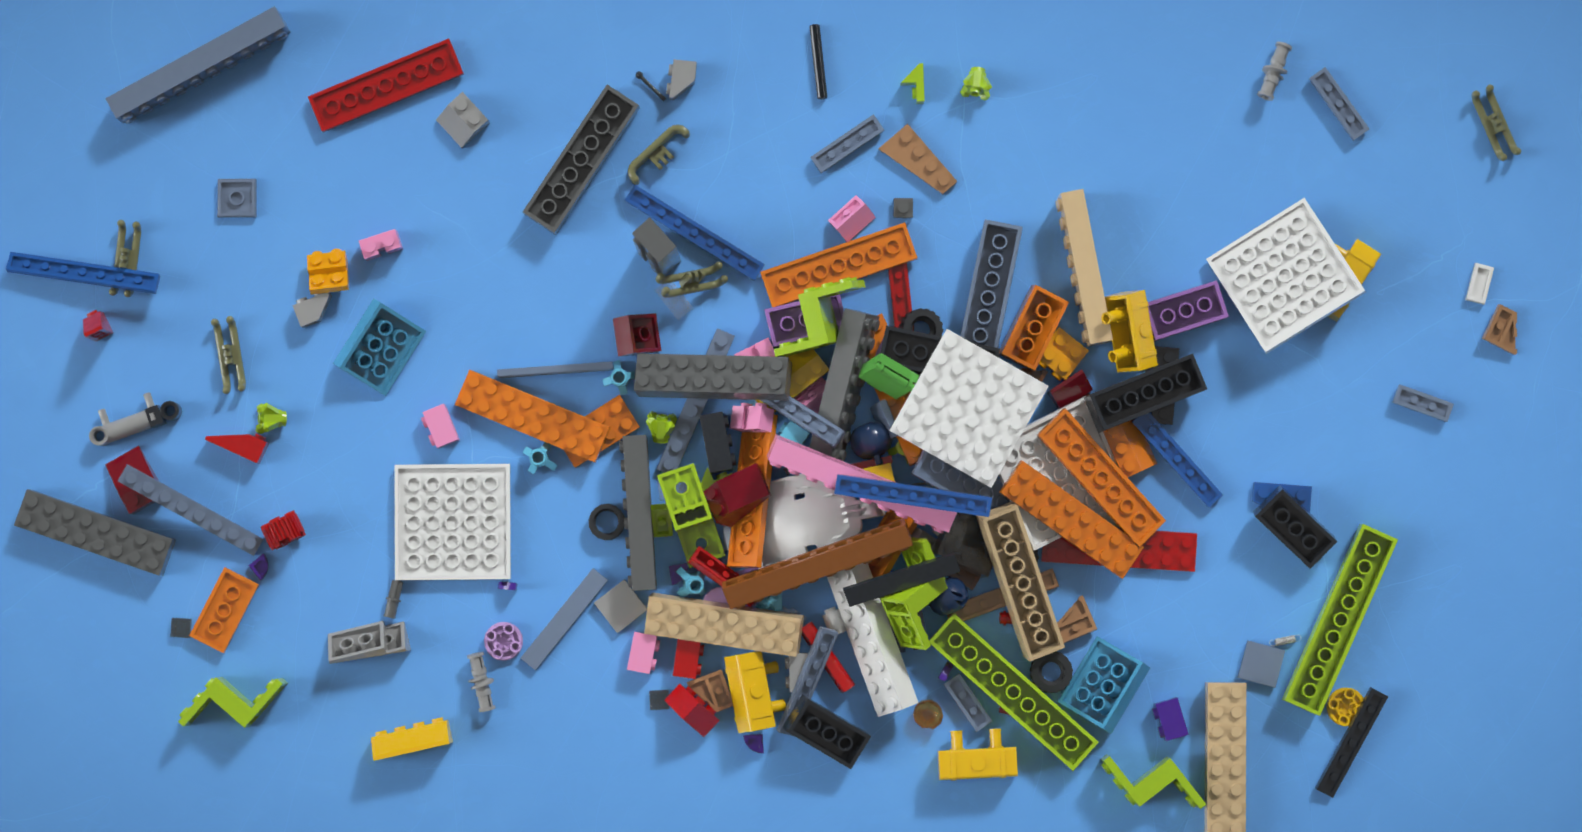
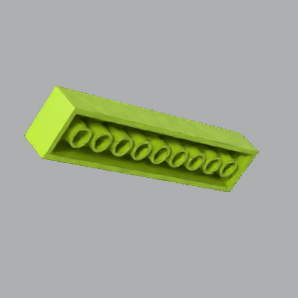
M1359 524L1282 700L1317 716L1321 715L1398 539L1365 524Z
M952 613L929 639L930 644L1072 771L1099 743L956 614Z

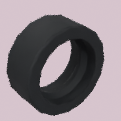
M601 504L591 512L588 520L589 528L597 538L613 540L623 532L625 517L618 507L611 504ZM603 511H611L618 518V526L611 533H602L596 526V518Z

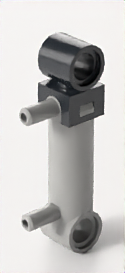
M148 392L143 395L147 408L136 414L110 422L106 410H98L102 426L94 427L89 433V439L94 445L106 446L122 438L167 424L165 419L175 421L181 417L182 408L173 401H166L161 406L155 405L151 393ZM169 406L175 407V414L172 416L167 414ZM99 431H103L105 437L99 442L96 439V435Z

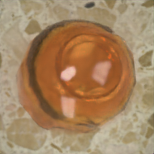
M921 700L915 705L913 716L919 726L935 729L941 724L943 713L942 708L937 702Z

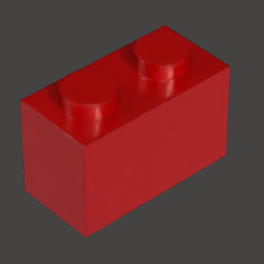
M677 640L673 676L696 679V676L701 674L702 664H698L699 656H703L704 645H701V642Z

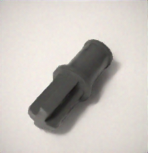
M392 580L389 596L386 597L388 600L383 616L396 618L398 603L401 602L399 599L403 586L402 581Z

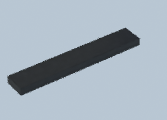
M953 552L843 587V591L849 607L958 573L960 572V567Z
M1372 687L1369 688L1315 789L1332 798L1334 797L1388 699L1387 695Z

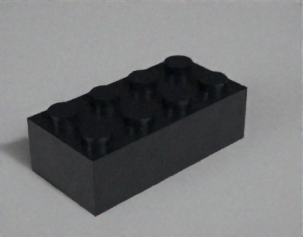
M1281 485L1253 511L1254 516L1310 569L1337 543L1335 536Z
M803 694L783 725V728L788 733L849 769H852L871 738L866 731Z

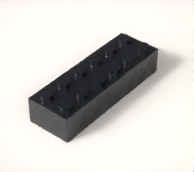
M886 325L880 353L914 373L921 374L942 337ZM973 343L999 358L1000 348Z
M1190 354L1084 397V400L1098 433H1101L1207 390V386L1194 355Z

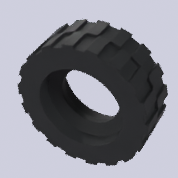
M922 308L907 313L902 318L901 324H899V328L912 331L915 322L924 321L929 325V334L941 337L944 330L940 317L934 311Z
M1055 651L1032 661L1030 677L1033 684L1041 691L1057 693L1064 690L1070 684L1073 677L1072 664L1065 655ZM1054 662L1060 667L1061 674L1057 680L1047 681L1042 676V668L1046 663Z

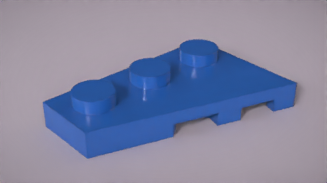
M1253 482L1252 502L1261 504L1281 485L1310 513L1312 486Z

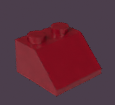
M656 313L613 318L618 356L637 355V353L646 354L661 351Z
M1081 369L1051 389L1047 394L1057 409H1060L1084 396L1090 395L1089 392L1093 388Z

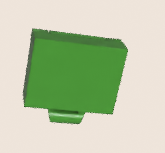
M880 353L862 365L858 377L880 392L898 399L913 390L919 375Z

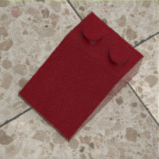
M140 446L105 464L129 514H136L155 503V501L118 482L126 465L128 464L159 481Z
M757 463L716 481L703 491L715 522L728 527H732L771 496L765 478Z

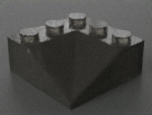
M957 512L949 533L946 531L943 534L939 533L932 552L935 557L954 552L961 569L981 578H986L989 576L993 565L976 515Z

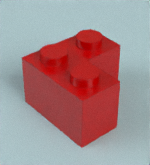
M679 684L664 701L686 723L705 737L720 721L715 716L716 711L710 705L705 707L706 702L699 696L695 698L694 696L697 693L689 686L685 688Z

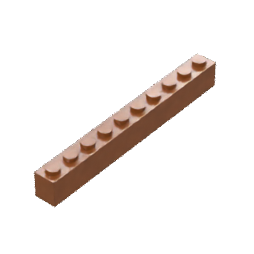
M903 518L722 582V590L730 609H740L746 606L747 603L753 601L760 602L764 597L770 595L777 596L787 589H797L804 583H814L821 577L834 576L841 570H851L856 565L861 563L868 564L878 557H888L898 550L905 551L910 546H913L912 537Z

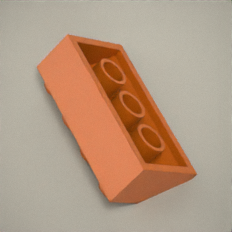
M1031 285L1000 347V355L1035 371L1069 302L1037 285Z
M1133 420L1103 431L1118 467L1127 477L1157 464L1146 437L1132 423Z

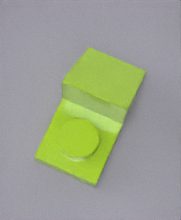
M919 63L900 84L901 86L916 85V88H912V98L916 99V104H924L923 63Z
M707 467L701 481L703 491L716 481L731 474H727L726 471L717 475V479L713 480Z
M667 504L651 505L654 537L673 536L672 519Z

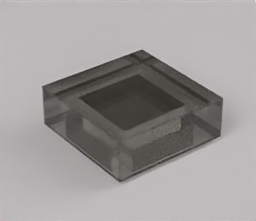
M172 618L170 637L191 638L189 635L191 633L192 619Z
M669 690L649 691L650 710L670 709L669 705L664 701L669 695Z

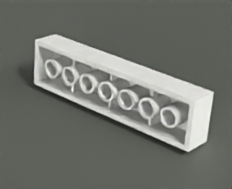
M861 563L851 570H841L834 576L827 577L877 716L880 717L917 704V697L880 598L849 607L843 587L873 578L869 565Z

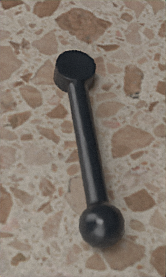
M640 71L636 72V78L641 79L664 102L666 98L643 77V73Z

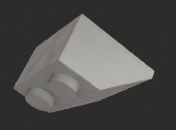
M463 92L450 102L436 119L461 148L490 123Z

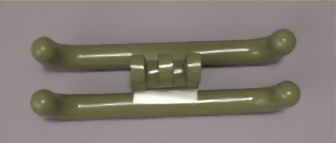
M1489 84L1486 87V95L1494 113L1487 117L1479 98V91L1475 90L1472 92V101L1497 158L1500 161L1507 160V155L1503 153L1495 134L1503 133L1514 155H1520L1521 149L1517 147L1493 92L1494 86Z
M678 124L672 125L631 162L628 167V176L633 184L638 185L640 183L636 171L648 159L661 170L663 167L658 163L660 160L665 165L669 163L664 158L665 155L671 160L674 158L663 145L676 134L689 138L690 132L686 127Z
M118 220V239L114 267L137 270L141 225L137 221L132 224L134 233L132 250L124 248L126 223L123 220ZM111 287L109 294L114 296L118 293L119 289ZM125 290L124 295L131 297L134 291Z
M716 262L708 268L664 276L663 273H659L655 280L658 284L679 281L681 288L670 290L669 287H664L661 290L663 297L670 298L718 288L728 281V277L723 275L715 281L699 284L705 276L711 275L722 268V263Z
M232 316L226 318L232 345H224L219 321L217 319L211 320L215 334L223 381L222 391L224 394H229L231 391L229 365L236 366L238 390L244 391L246 389L238 332Z

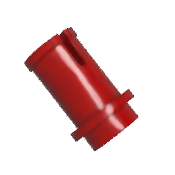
M1006 610L999 613V624H1003V626L1012 624L1009 612H1006Z

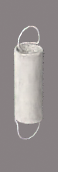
M1296 635L1277 638L1274 640L1275 645L1279 646L1297 642L1295 639Z

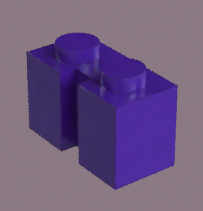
M1178 697L1154 703L1155 708H1152L1155 720L1159 719L1161 725L1157 727L1160 738L1164 737L1165 741L1189 735Z

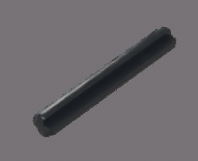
M812 24L810 25V37L817 98L822 100L827 99L820 25Z

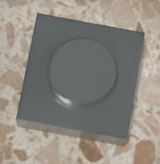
M894 198V218H913V198Z

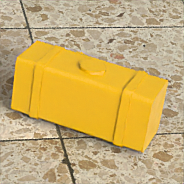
M1359 239L1347 251L1335 244L1362 285L1368 274L1375 267L1381 254ZM1349 303L1328 317L1337 322L1349 307Z
M1145 290L1119 292L1105 296L1107 312L1102 314L1101 319L1104 324H1110L1113 350L1109 351L1108 358L1111 362L1116 363L1117 372L1141 371L1158 366L1157 351L1154 345L1148 310L1149 304L1146 299Z
M761 651L724 657L725 672L728 677L738 733L776 727L774 712L785 711L786 703L784 699L771 701L766 675L778 673V663L776 661L764 663Z
M989 729L990 747L984 749L963 748L962 730L950 731L951 749L938 751L939 781L1018 776L1016 747L1002 746L1001 729Z

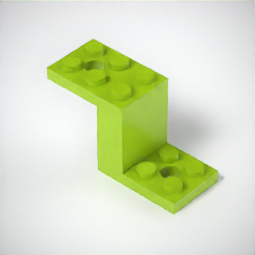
M857 277L840 279L839 282L822 284V288L811 287L804 289V293L799 294L798 297L808 337L797 339L795 342L779 344L780 348L774 349L775 357L790 356L835 344L839 330L830 297L865 288L864 280H857Z
M694 463L657 475L687 562L697 549L696 541L699 538H704L707 541V546L704 550L718 559L726 556ZM679 482L686 483L687 491L685 493H678L676 491V485Z
M912 537L913 546H910L905 551H901L908 567L935 558L931 545L925 538ZM944 577L880 597L901 647L927 650L931 646L928 635L917 613L948 588Z
M211 678L205 685L207 689L202 693L199 692L193 698L192 702L194 704L189 708L186 707L180 713L181 719L178 722L183 727L190 726L213 700L244 728L250 727L288 682L283 678L272 679L265 687L267 691L264 694H259L252 703L225 678Z
M1106 754L1101 758L1103 762L1101 764L1102 768L1107 774L1110 775L1112 773L1115 777L1113 782L1119 789L1126 791L1127 794L1124 796L1133 806L1135 804L1139 807L1142 806L1172 781H1174L1173 784L1179 791L1186 793L1185 799L1191 807L1201 809L1206 805L1176 764L1167 756L1132 784L1109 755Z

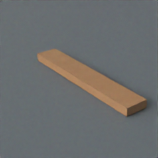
M1053 568L1040 573L1046 591L1059 587ZM1001 588L968 599L966 605L954 612V614L964 622L1005 607L1006 603Z

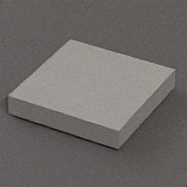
M625 579L594 602L617 633L647 611L645 605L635 592L632 591V588L628 586Z

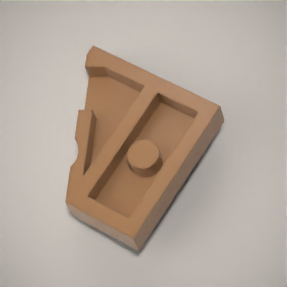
M1498 304L1482 339L1512 355H1516L1517 312Z
M1083 595L1078 598L1073 606L1057 622L1064 644L1097 630Z
M722 669L687 682V685L716 712L733 706L731 693Z

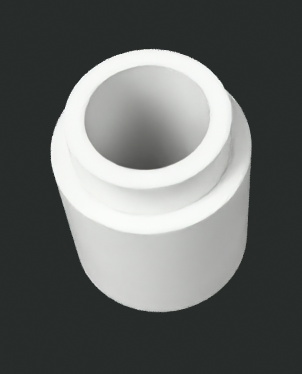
M834 606L824 610L825 615H822L826 627L836 630L839 634L845 632L846 628L839 609L836 610Z

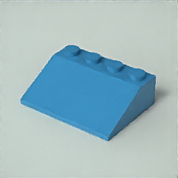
M373 298L333 364L386 396L426 331Z
M1097 636L1074 673L1070 684L1058 700V703L1112 734L1150 667Z

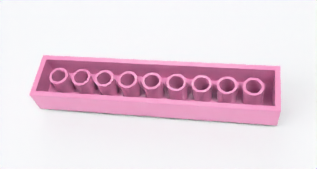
M775 434L767 454V458L772 466L777 468L787 467L788 472L798 476L802 473L806 476V479L815 483L818 480L824 482V486L835 490L837 474L893 482ZM860 498V501L870 505L872 502L876 503L879 506L878 508L884 511L894 510L897 516L907 519L909 516L919 525L925 526L929 524L934 531L942 534L944 531L949 533L957 512Z

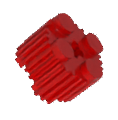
M295 510L286 513L281 518L278 516L261 526L263 535L272 550L282 548L296 540V538L298 540L306 535Z

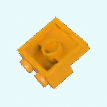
M333 249L328 253L314 251L312 255H307L311 295L349 290L348 259L345 250Z
M1059 327L1053 334L1039 365L1044 369L1048 367L1052 370L1051 375L1057 380L1063 379L1065 381L1089 350Z

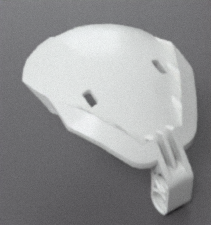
M804 474L771 481V496L768 500L761 568L808 552L807 546L816 545L817 548L860 534L863 525L862 520L886 515L885 511L878 508L879 506L874 502L870 505L857 500L856 497L834 494L835 490L825 487L824 482L819 480L817 483L806 479ZM805 493L804 498L798 500L795 499V495Z

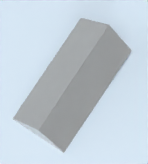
M379 621L328 634V659L330 664L411 650L404 621L385 626L384 621Z

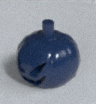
M874 421L854 429L850 437L851 449L854 454L862 459L874 458L876 466L884 464L881 455L891 448L893 439H890L885 425L879 421Z
M956 577L945 578L948 588L928 604L934 613L948 615L962 609L966 605L969 598L968 589L962 580Z

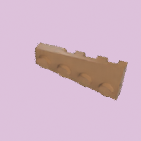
M908 124L878 149L941 194H944L957 183V180Z

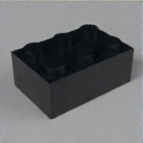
M723 412L701 415L700 421L710 473L734 470L733 466L736 465L735 454L730 453L729 448L733 446L731 434L727 435L726 428H729L728 416H724Z

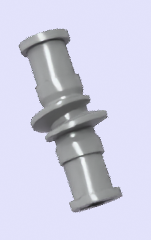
M1276 42V49L1270 60V65L1262 68L1266 75L1263 79L1262 88L1258 91L1257 95L1264 100L1273 101L1275 88L1279 81L1284 79L1280 74H1287V70L1283 69L1286 64V58L1292 50V46L1284 42Z
M484 652L467 655V659H470L473 679L468 680V682L475 683L471 690L476 689V696L480 705L479 712L490 711L496 708L493 705L492 693L489 684L493 683L494 680L493 678H487V670L483 661Z

